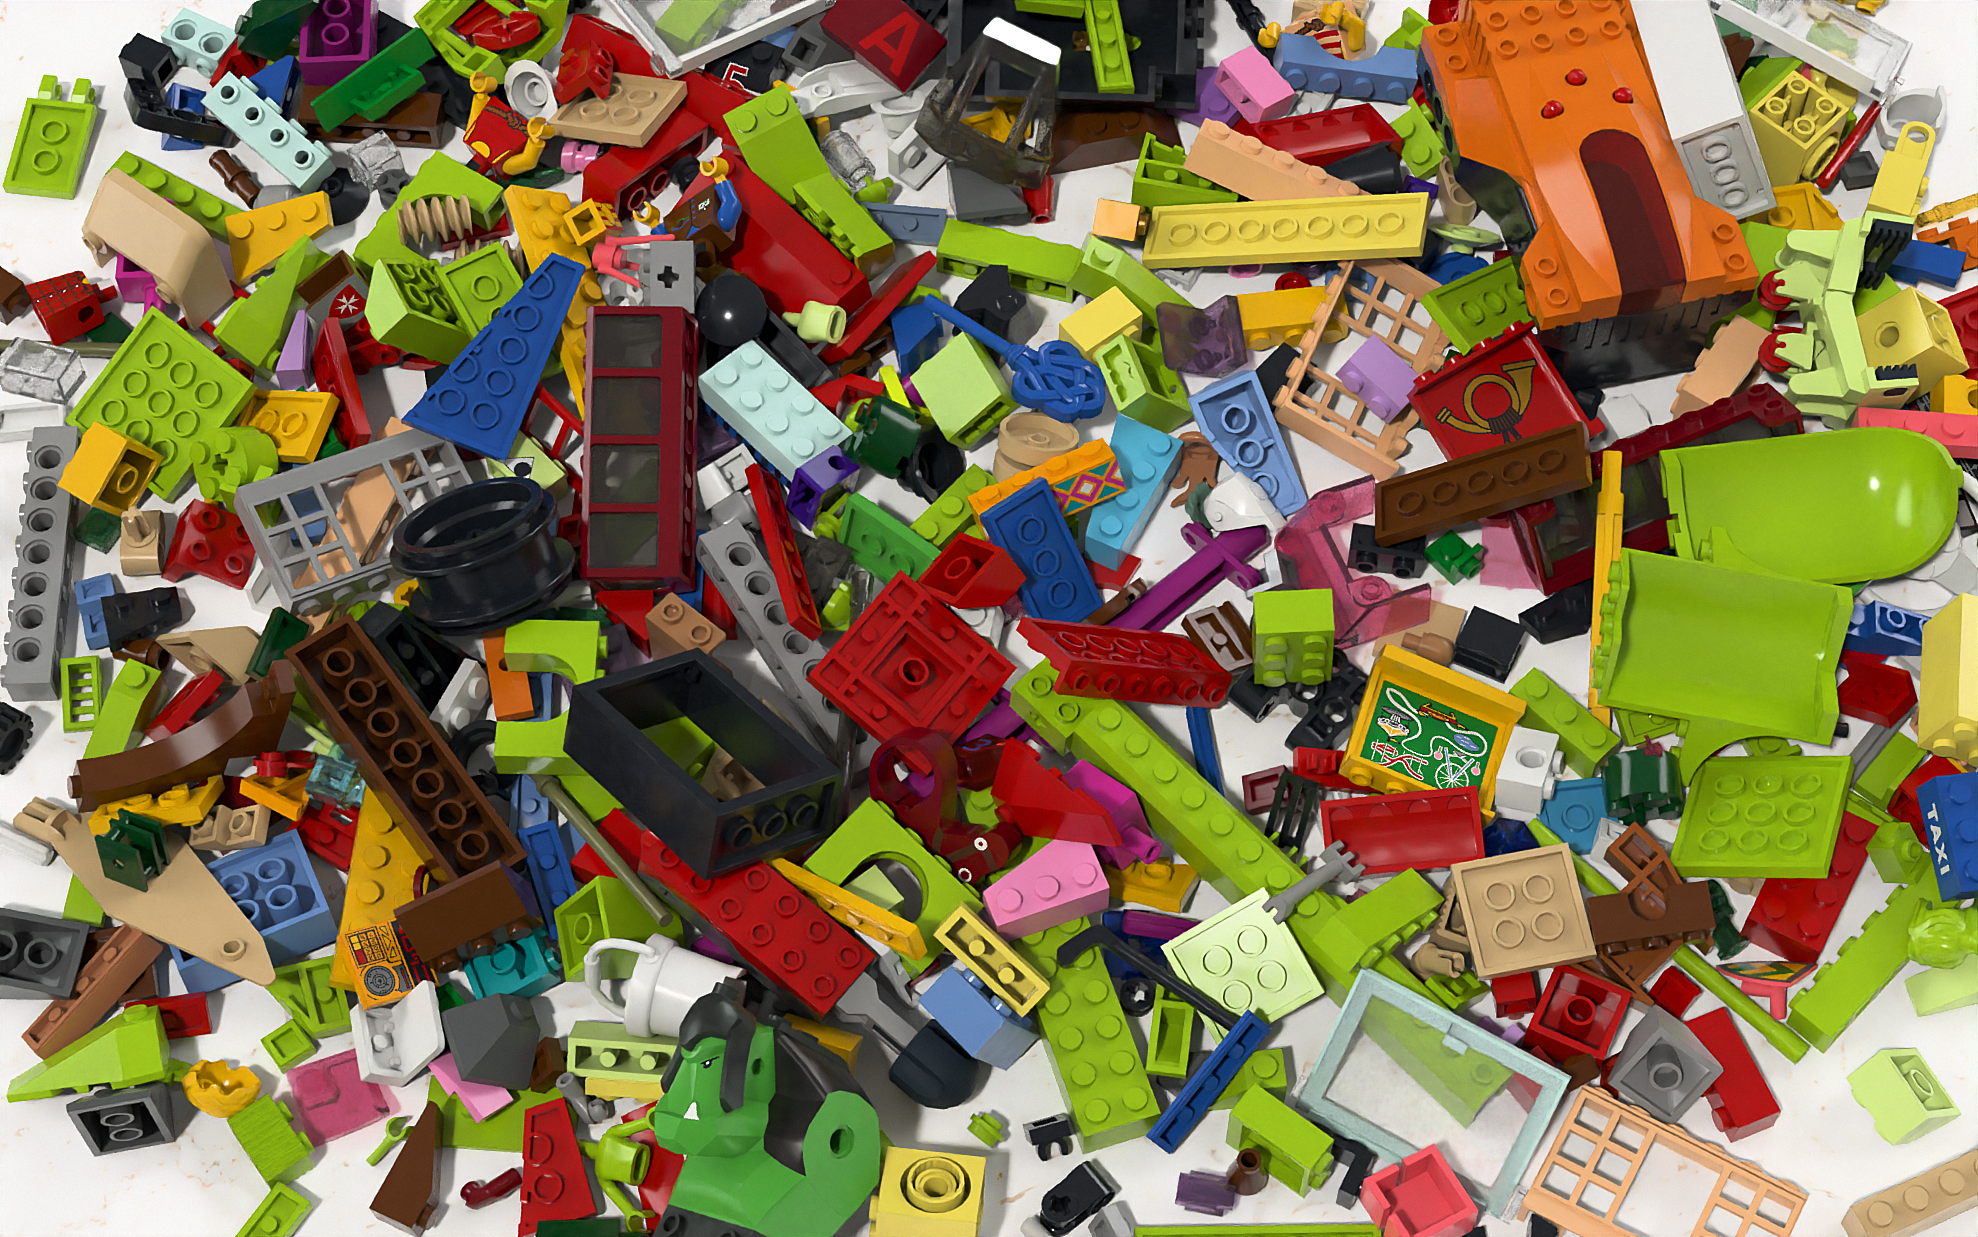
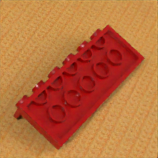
M1022 617L1016 629L1028 641L1027 645L1032 650L1045 655L1051 661L1050 666L1060 672L1053 686V690L1058 695L1217 709L1225 698L1228 687L1234 677L1184 634Z

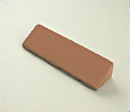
M123 924L77 974L70 1000H53L22 1034L21 1038L37 1056L45 1060L83 1037L163 951V946L152 936Z

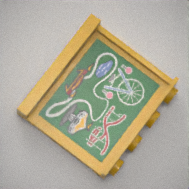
M1386 643L1374 659L1338 774L1349 778L1356 785L1369 786L1385 793V795L1477 785L1483 830L1494 818L1495 812L1490 811L1495 796L1496 776L1512 730L1518 720L1524 715L1528 701Z

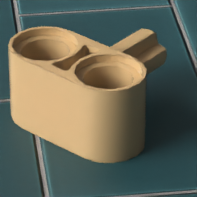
M1445 155L1440 161L1435 185L1439 186L1437 197L1443 216L1448 223L1467 226L1475 217L1478 203L1456 182L1451 160Z
M129 506L128 511L121 514L120 563L124 576L162 574L165 560L166 536L163 511H138L137 506Z

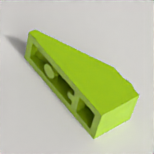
M130 658L127 660L109 688L82 759L116 754L138 747L145 736L143 731L155 719L171 694L162 671Z

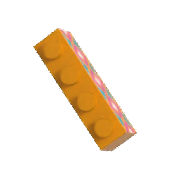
M1102 437L1098 440L1087 442L1066 454L1052 457L1047 462L1027 471H1020L1011 478L997 484L983 487L978 492L967 496L979 533L984 541L992 544L979 515L1038 477L1046 479L1064 518L1126 491L1116 456Z

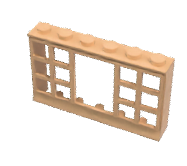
M1397 258L1338 260L1337 265L1341 269L1338 275L1334 274L1324 290V293L1328 294L1326 302L1321 301L1314 311L1311 320L1316 323L1312 330L1308 329L1298 346L1303 351L1299 358L1295 357L1285 373V376L1290 379L1286 386L1282 385L1272 401V404L1276 406L1273 416L1277 422L1381 482L1388 480L1400 467V464L1395 462V459L1403 453L1408 445V441L1404 438L1419 419L1416 410L1411 402H1409L1389 424L1385 422L1379 437L1357 425L1364 406L1367 408L1369 406L1355 393L1346 389L1342 382L1309 363L1330 318L1333 317L1368 338L1374 333L1393 352L1411 362L1410 367L1419 376L1428 370H1432L1435 374L1443 365L1445 356L1442 355V352L1451 340L1433 319H1431L1428 328H1425L1406 317V314L1413 299L1420 302L1427 292L1443 285ZM1355 265L1377 277L1370 295L1347 283ZM1384 282L1406 294L1399 312L1377 300ZM1343 291L1365 303L1358 321L1335 309ZM1372 308L1394 320L1387 338L1365 326ZM1401 325L1423 337L1416 355L1394 343ZM1305 372L1328 385L1320 403L1297 390ZM1335 389L1357 401L1350 420L1327 408ZM1295 399L1298 402L1316 411L1315 414H1312L1307 410L1301 408L1300 406L1294 404L1292 400ZM1322 416L1344 427L1345 431L1343 432L1322 420ZM1352 433L1375 445L1374 449L1351 436Z
M1584 1084L1524 1198L1516 1218L1524 1223L1529 1211L1551 1221L1550 1224L1558 1229V1237H1563L1566 1230L1580 1237H1638L1613 1224L1612 1221L1652 1141L1720 1174L1690 1237H1719L1703 1229L1715 1205L1743 1219L1735 1237H1745L1750 1224L1777 1237H1790L1809 1196L1801 1193L1797 1186L1788 1181H1777L1763 1174L1758 1166L1750 1162H1739L1725 1155V1152L1720 1147L1712 1143H1701L1689 1137L1682 1128L1676 1125H1665L1651 1118L1646 1110L1638 1106H1627L1613 1099V1096L1605 1089L1600 1087L1591 1088ZM1583 1106L1609 1118L1601 1136L1575 1124ZM1617 1123L1645 1136L1637 1154L1609 1141ZM1570 1132L1596 1145L1585 1168L1558 1155ZM1604 1149L1632 1163L1621 1186L1593 1173ZM1553 1164L1580 1177L1569 1200L1542 1188ZM1727 1179L1756 1192L1748 1210L1719 1196ZM1587 1181L1616 1195L1604 1219L1576 1205ZM1763 1197L1791 1210L1783 1228L1756 1215Z

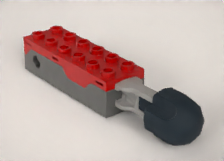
M646 828L640 837L641 859L637 876L651 891L746 969L747 972L798 1015L819 1024H824L831 1015L843 1024H862L898 1055L888 1071L889 1080L912 1100L927 1108L948 1109L959 1106L971 1096L978 1083L979 1065L977 1059L972 1057L936 1019H931L918 1032L879 999L876 981L868 975L876 955L764 861H759L704 881L657 836Z

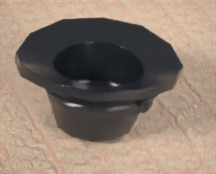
M928 423L921 424L920 433L910 458L908 459L903 456L895 467L901 471L896 477L898 485L904 491L915 493L917 497L924 498L930 505L964 473L963 458L958 446L946 440L938 425Z

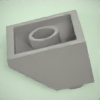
M1655 1004L1630 1031L1607 1080L1608 1084L1661 1121L1674 1125L1724 1070L1721 1064L1685 1024Z

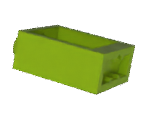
M1120 334L1094 354L1118 413L1166 434H1169L1194 416L1187 400V394L1170 356L1124 334ZM1176 386V387H1177L1176 392H1175V393H1172V390H1173L1174 387Z
M1253 1083L1229 1114L1225 1142L1238 1152L1246 1148L1256 1150L1261 1156V1162L1265 1171L1303 1199H1305L1312 1188L1318 1192L1326 1183L1331 1174L1328 1168L1335 1158L1331 1155L1334 1139L1266 1090Z

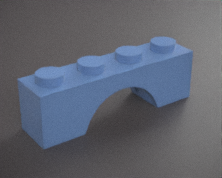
M1281 32L1273 56L1274 69L1283 79L1290 83L1293 89L1408 104L1406 100L1411 98L1418 80L1415 50L1381 46L1378 53L1367 60L1349 61L1328 53L1313 36Z

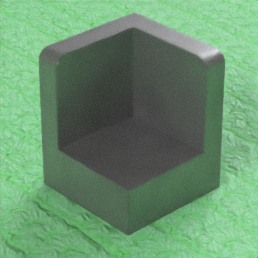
M1277 549L1263 554L1266 567L1257 570L1261 581L1257 587L1245 591L1246 599L1253 602V592L1302 590L1295 558Z

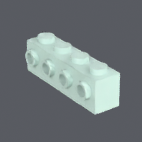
M229 71L200 102L213 116L305 195L315 193L321 186L322 181L330 177L337 169L329 159L333 154L320 141L316 140L312 144L307 140L305 136L308 132L293 118L289 122L284 120L280 116L283 110L269 97L264 101L255 94L259 89L244 75L238 79Z

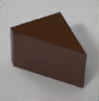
M1591 1053L1569 1056L1560 1070L1572 1076L1566 1087L1569 1093L1600 1076Z

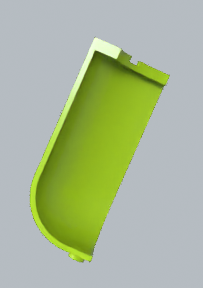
M1891 427L1849 428L1659 451L1663 498L1667 497L1669 515L1673 517V520H1666L1670 549H1675L1677 557L1698 561L1697 557L1701 539L1708 540L1711 526L1726 528L1729 539L1734 546L1756 563L1787 576L1832 585L1890 578L1911 571L1923 564L1941 548L1952 531L1958 511V488H1963L1964 486L1963 469L1961 465H1956L1945 446L1927 435Z

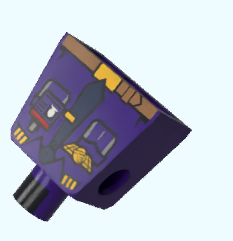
M832 445L795 470L785 505L786 509L811 532L818 525L817 517L822 512H827L846 492H849L851 495L853 494L859 473L864 468L851 463L848 457L843 456L841 448Z

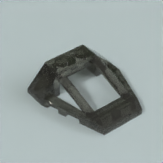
M997 17L928 94L913 129L934 152L997 183L1038 190L1053 158L1054 145H1052L1053 128L1056 123L1055 102L1056 91L1059 85L1061 47ZM989 56L1036 78L1005 143L959 121ZM966 72L951 106L949 107L943 104V102L948 97L950 92L953 90L955 85ZM1043 97L1035 147L1033 148L1021 142Z

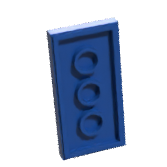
M1038 477L979 515L992 544L1004 548L1027 578L1016 592L1027 617L1078 623L1104 604L1045 478Z

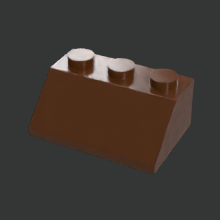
M500 860L393 910L395 918L422 963L439 974L453 972L459 969L462 963L476 956L489 955L495 952L498 946L510 940L523 939L529 936L532 930L544 925L531 883Z

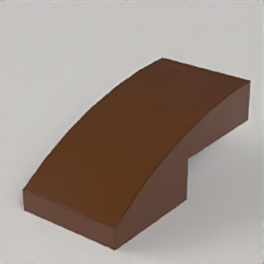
M885 321L881 322L851 356L845 358L839 370V378L851 373L868 379L873 378L872 363L893 351V330Z

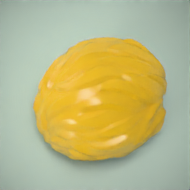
M220 1059L215 1062L208 1060L199 1061L188 1070V1074L182 1078L181 1084L182 1091L189 1102L201 1111L213 1117L229 1118L256 1100L260 1093L261 1080L247 1066H240L238 1069L232 1070L227 1067V1061Z

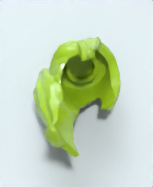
M1919 898L1908 925L1909 940L1907 953L1909 960L1932 968L1954 969L1961 965L1969 954L1978 955V898L1974 899L1970 907L1959 908L1958 910L1953 907H1937L1932 909L1931 901Z

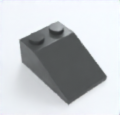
M0 907V999L70 1000L90 932V924Z
M151 1081L135 1085L134 1088L119 1091L115 1089H102L96 1091L92 1096L81 1097L66 1104L67 1114L94 1157L175 1142L172 1101L163 1082Z

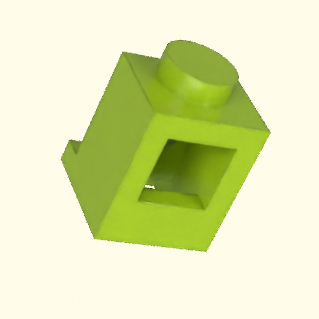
M1883 822L1865 847L1883 883L1917 884L1932 862L1931 853L1924 852L1910 823Z

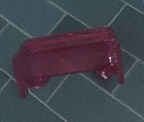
M1373 474L1315 493L1287 522L1286 526L1276 534L1274 539V550L1277 549L1295 558L1302 590L1332 588L1335 626L1334 647L1341 650L1427 623L1430 617L1432 588L1429 582L1393 594L1387 581L1379 576L1368 575L1353 580L1328 530L1329 528L1374 513L1375 478Z

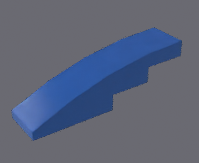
M1911 239L1904 251L1899 252L1886 273L1889 277L1917 285L1920 277L1955 288L1967 253Z

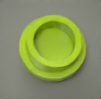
M986 1112L980 1118L974 1113L970 1117L972 1122L967 1127L968 1131L990 1148H993L998 1141L1000 1143L1004 1141L1005 1138L999 1133L1003 1126Z

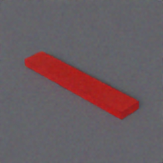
M753 463L745 469V474L788 623L811 641H814L823 634V630L778 479L760 465Z

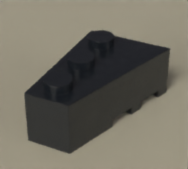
M380 600L356 621L417 705L429 715L432 714L465 658L478 661L482 669L487 666L407 614Z

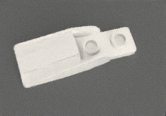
M856 60L827 64L808 72L798 82L797 90L790 92L804 120L862 107L902 95L901 92Z

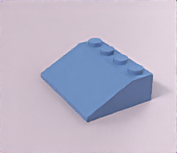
M296 828L267 839L263 846L245 848L205 864L206 868L263 937L272 966L336 940L337 927ZM169 944L178 972L188 993L203 991L207 993L242 979L233 973Z

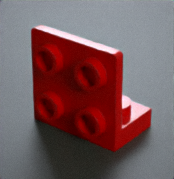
M194 498L178 517L161 578L175 583L184 573L189 574L192 571L237 590H243L248 581L256 551L239 516Z

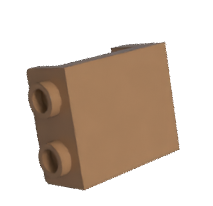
M669 593L645 616L653 661L698 647L733 677L732 671L712 656L713 652L726 640V634L677 595Z

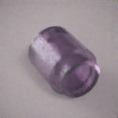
M1191 1170L1190 1174L1180 1172L1175 1205L1185 1206L1184 1211L1223 1217L1224 1209L1233 1210L1236 1186L1228 1185L1229 1176Z

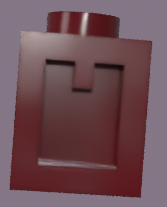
M1285 765L1242 776L1245 811L1248 814L1254 816L1271 810L1282 772L1285 771L1293 774ZM1291 783L1287 784L1281 808L1288 807L1293 790V784ZM1304 788L1301 789L1295 814L1302 812L1301 799L1305 797Z

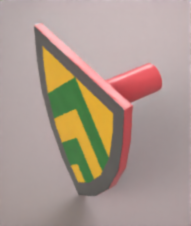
M1747 961L1716 965V969L1724 975L1742 980L1741 992L1745 995L1770 998V1016L1776 1020L1786 1018V987L1793 986L1818 968L1816 963L1792 961Z

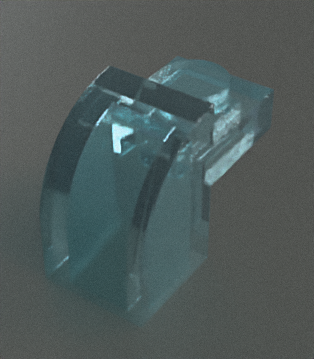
M335 740L328 756L319 755L305 785V791L308 798L347 811L354 804L362 790V777L358 773L357 767L352 765Z

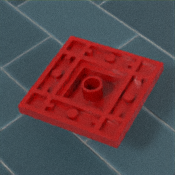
M900 569L805 680L881 744L906 728L925 727L940 734L952 746L1017 667ZM897 745L894 755L922 779H925L932 770V766L925 755L913 747Z

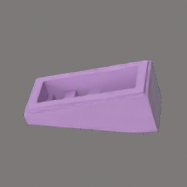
M306 310L297 311L276 367L275 373L282 390H297L302 385L305 389L310 387L313 329Z

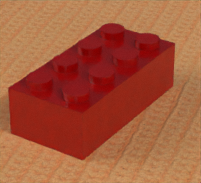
M1844 810L1827 878H1766L1739 937L1788 961L1816 963L1868 856L1865 847L1880 826Z

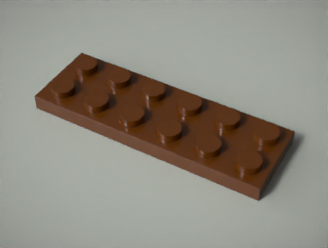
M1582 420L1375 483V540L1380 547H1386L1592 486L1589 431Z

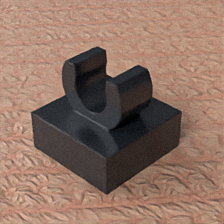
M1061 1113L1022 1124L1026 1140L1032 1146H1035L1036 1154L1043 1162L1047 1161L1045 1148L1052 1142L1058 1144L1061 1155H1068V1144L1063 1137L1070 1136L1071 1131L1068 1119Z

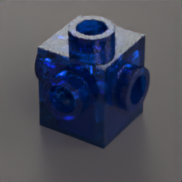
M1498 817L1492 825L1482 831L1485 858L1541 847L1525 822L1521 820Z

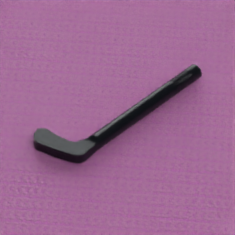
M1099 924L1091 926L1072 937L1057 949V963L1061 968L1068 969L1091 948L1097 946L1105 948L1230 1032L1239 1021L1237 1017L1118 938L1105 926Z

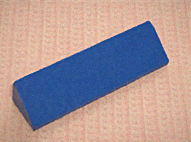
M1247 1009L1146 1134V1137L1170 1155L1272 1028Z

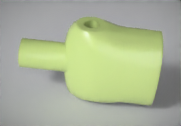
M808 301L802 313L785 312L781 320L786 326L798 327L797 337L801 341L834 344L840 341L844 333L846 312L840 306Z

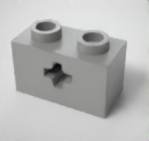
M650 241V251H643L644 273H650V287H644L643 290L644 306H683L695 318L696 246L694 241ZM667 271H672L674 277L679 279V281H673L672 288H666L665 283L660 281L661 278L666 277ZM652 316V317H657V318H653V319H662L661 316Z

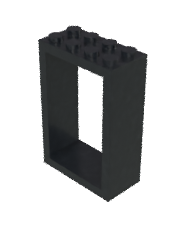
M697 647L574 685L572 688L563 751L704 881L830 836L843 772L700 648ZM686 716L760 781L765 788L720 803L640 730Z

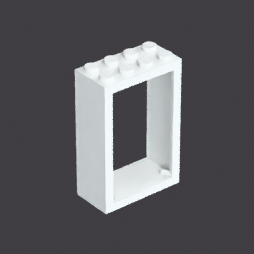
M1630 0L1668 129L1694 195L1734 215L1737 220L1777 207L1736 75L1709 0Z

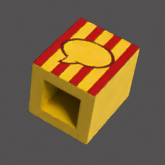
M590 198L563 215L578 247L594 248L598 241L605 242L607 235L616 237L625 231L610 200Z

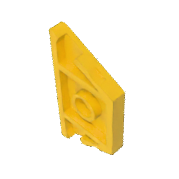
M1812 182L1772 187L1777 207L1737 220L1738 224L1751 221L1792 230H1840L1844 224L1838 216V210L1830 201L1823 199L1821 192Z

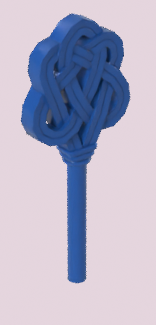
M928 294L924 299V307L1004 356V360L1010 369L1016 372L1012 379L1011 395L1017 403L1027 408H1041L1045 414L1061 423H1073L1078 418L1091 419L1102 413L1106 400L1104 389L1106 381L1101 369L1095 364L1082 359L1079 350L1071 343L1061 340L1049 341L1041 345L1038 351L1030 348L1029 345L1011 344L934 295Z

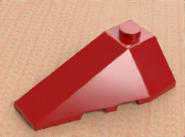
M1014 737L1006 740L990 793L997 806L994 813L999 822L1013 824L1025 836L1119 847L1123 844L1109 811L1080 787L1073 790L1064 779L1063 773L1055 766L1050 770L1043 767L1038 762L1041 760L1040 754L1031 746Z

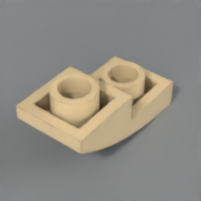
M222 804L213 806L200 823L190 826L188 845L191 849L234 850L263 846L266 842L271 809L262 804L231 810Z

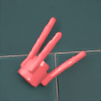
M660 234L633 237L607 235L605 242L598 241L594 247L592 266L600 274L612 276L640 288L636 278L620 272L624 268L638 272L640 265L627 261V250L622 249L620 245L650 243V241H674L675 235Z

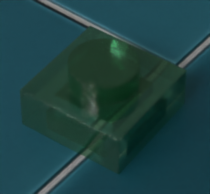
M92 507L73 534L77 541L107 555L121 537L122 519Z

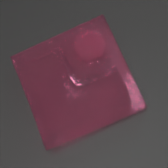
M356 1048L286 1071V1078L306 1135L314 1148L354 1133L390 1115L389 1107L377 1083L361 1081Z

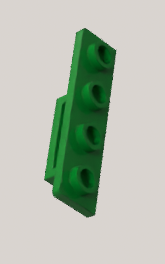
M419 27L413 28L311 102V107L325 132L328 133L354 113L371 122L381 119L389 113L392 107L402 100L414 96L417 89L426 84L421 71L416 69L434 57L435 53L423 29Z

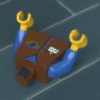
M712 156L714 168L709 162L702 161L700 163L701 173L714 178L716 182L663 217V223L659 222V209L647 202H643L648 208L646 217L640 212L633 210V217L636 221L651 227V235L674 234V241H694L696 246V267L707 268L712 266L716 261V255L734 243L736 224L742 212V205L730 179L726 180L725 178L729 169L726 160L716 156Z

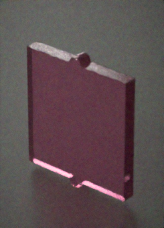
M1482 526L1481 545L1484 547L1481 560L1482 567L1480 569L1479 585L1506 587L1509 591H1512L1514 588L1539 590L1526 570L1511 527L1507 529ZM1523 530L1525 534L1524 536H1526L1527 539L1526 541L1528 542L1526 530ZM1535 531L1539 551L1542 554L1543 532Z

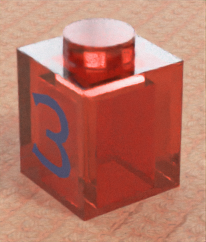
M984 734L952 748L958 766L957 786L975 792L993 786L1006 739Z

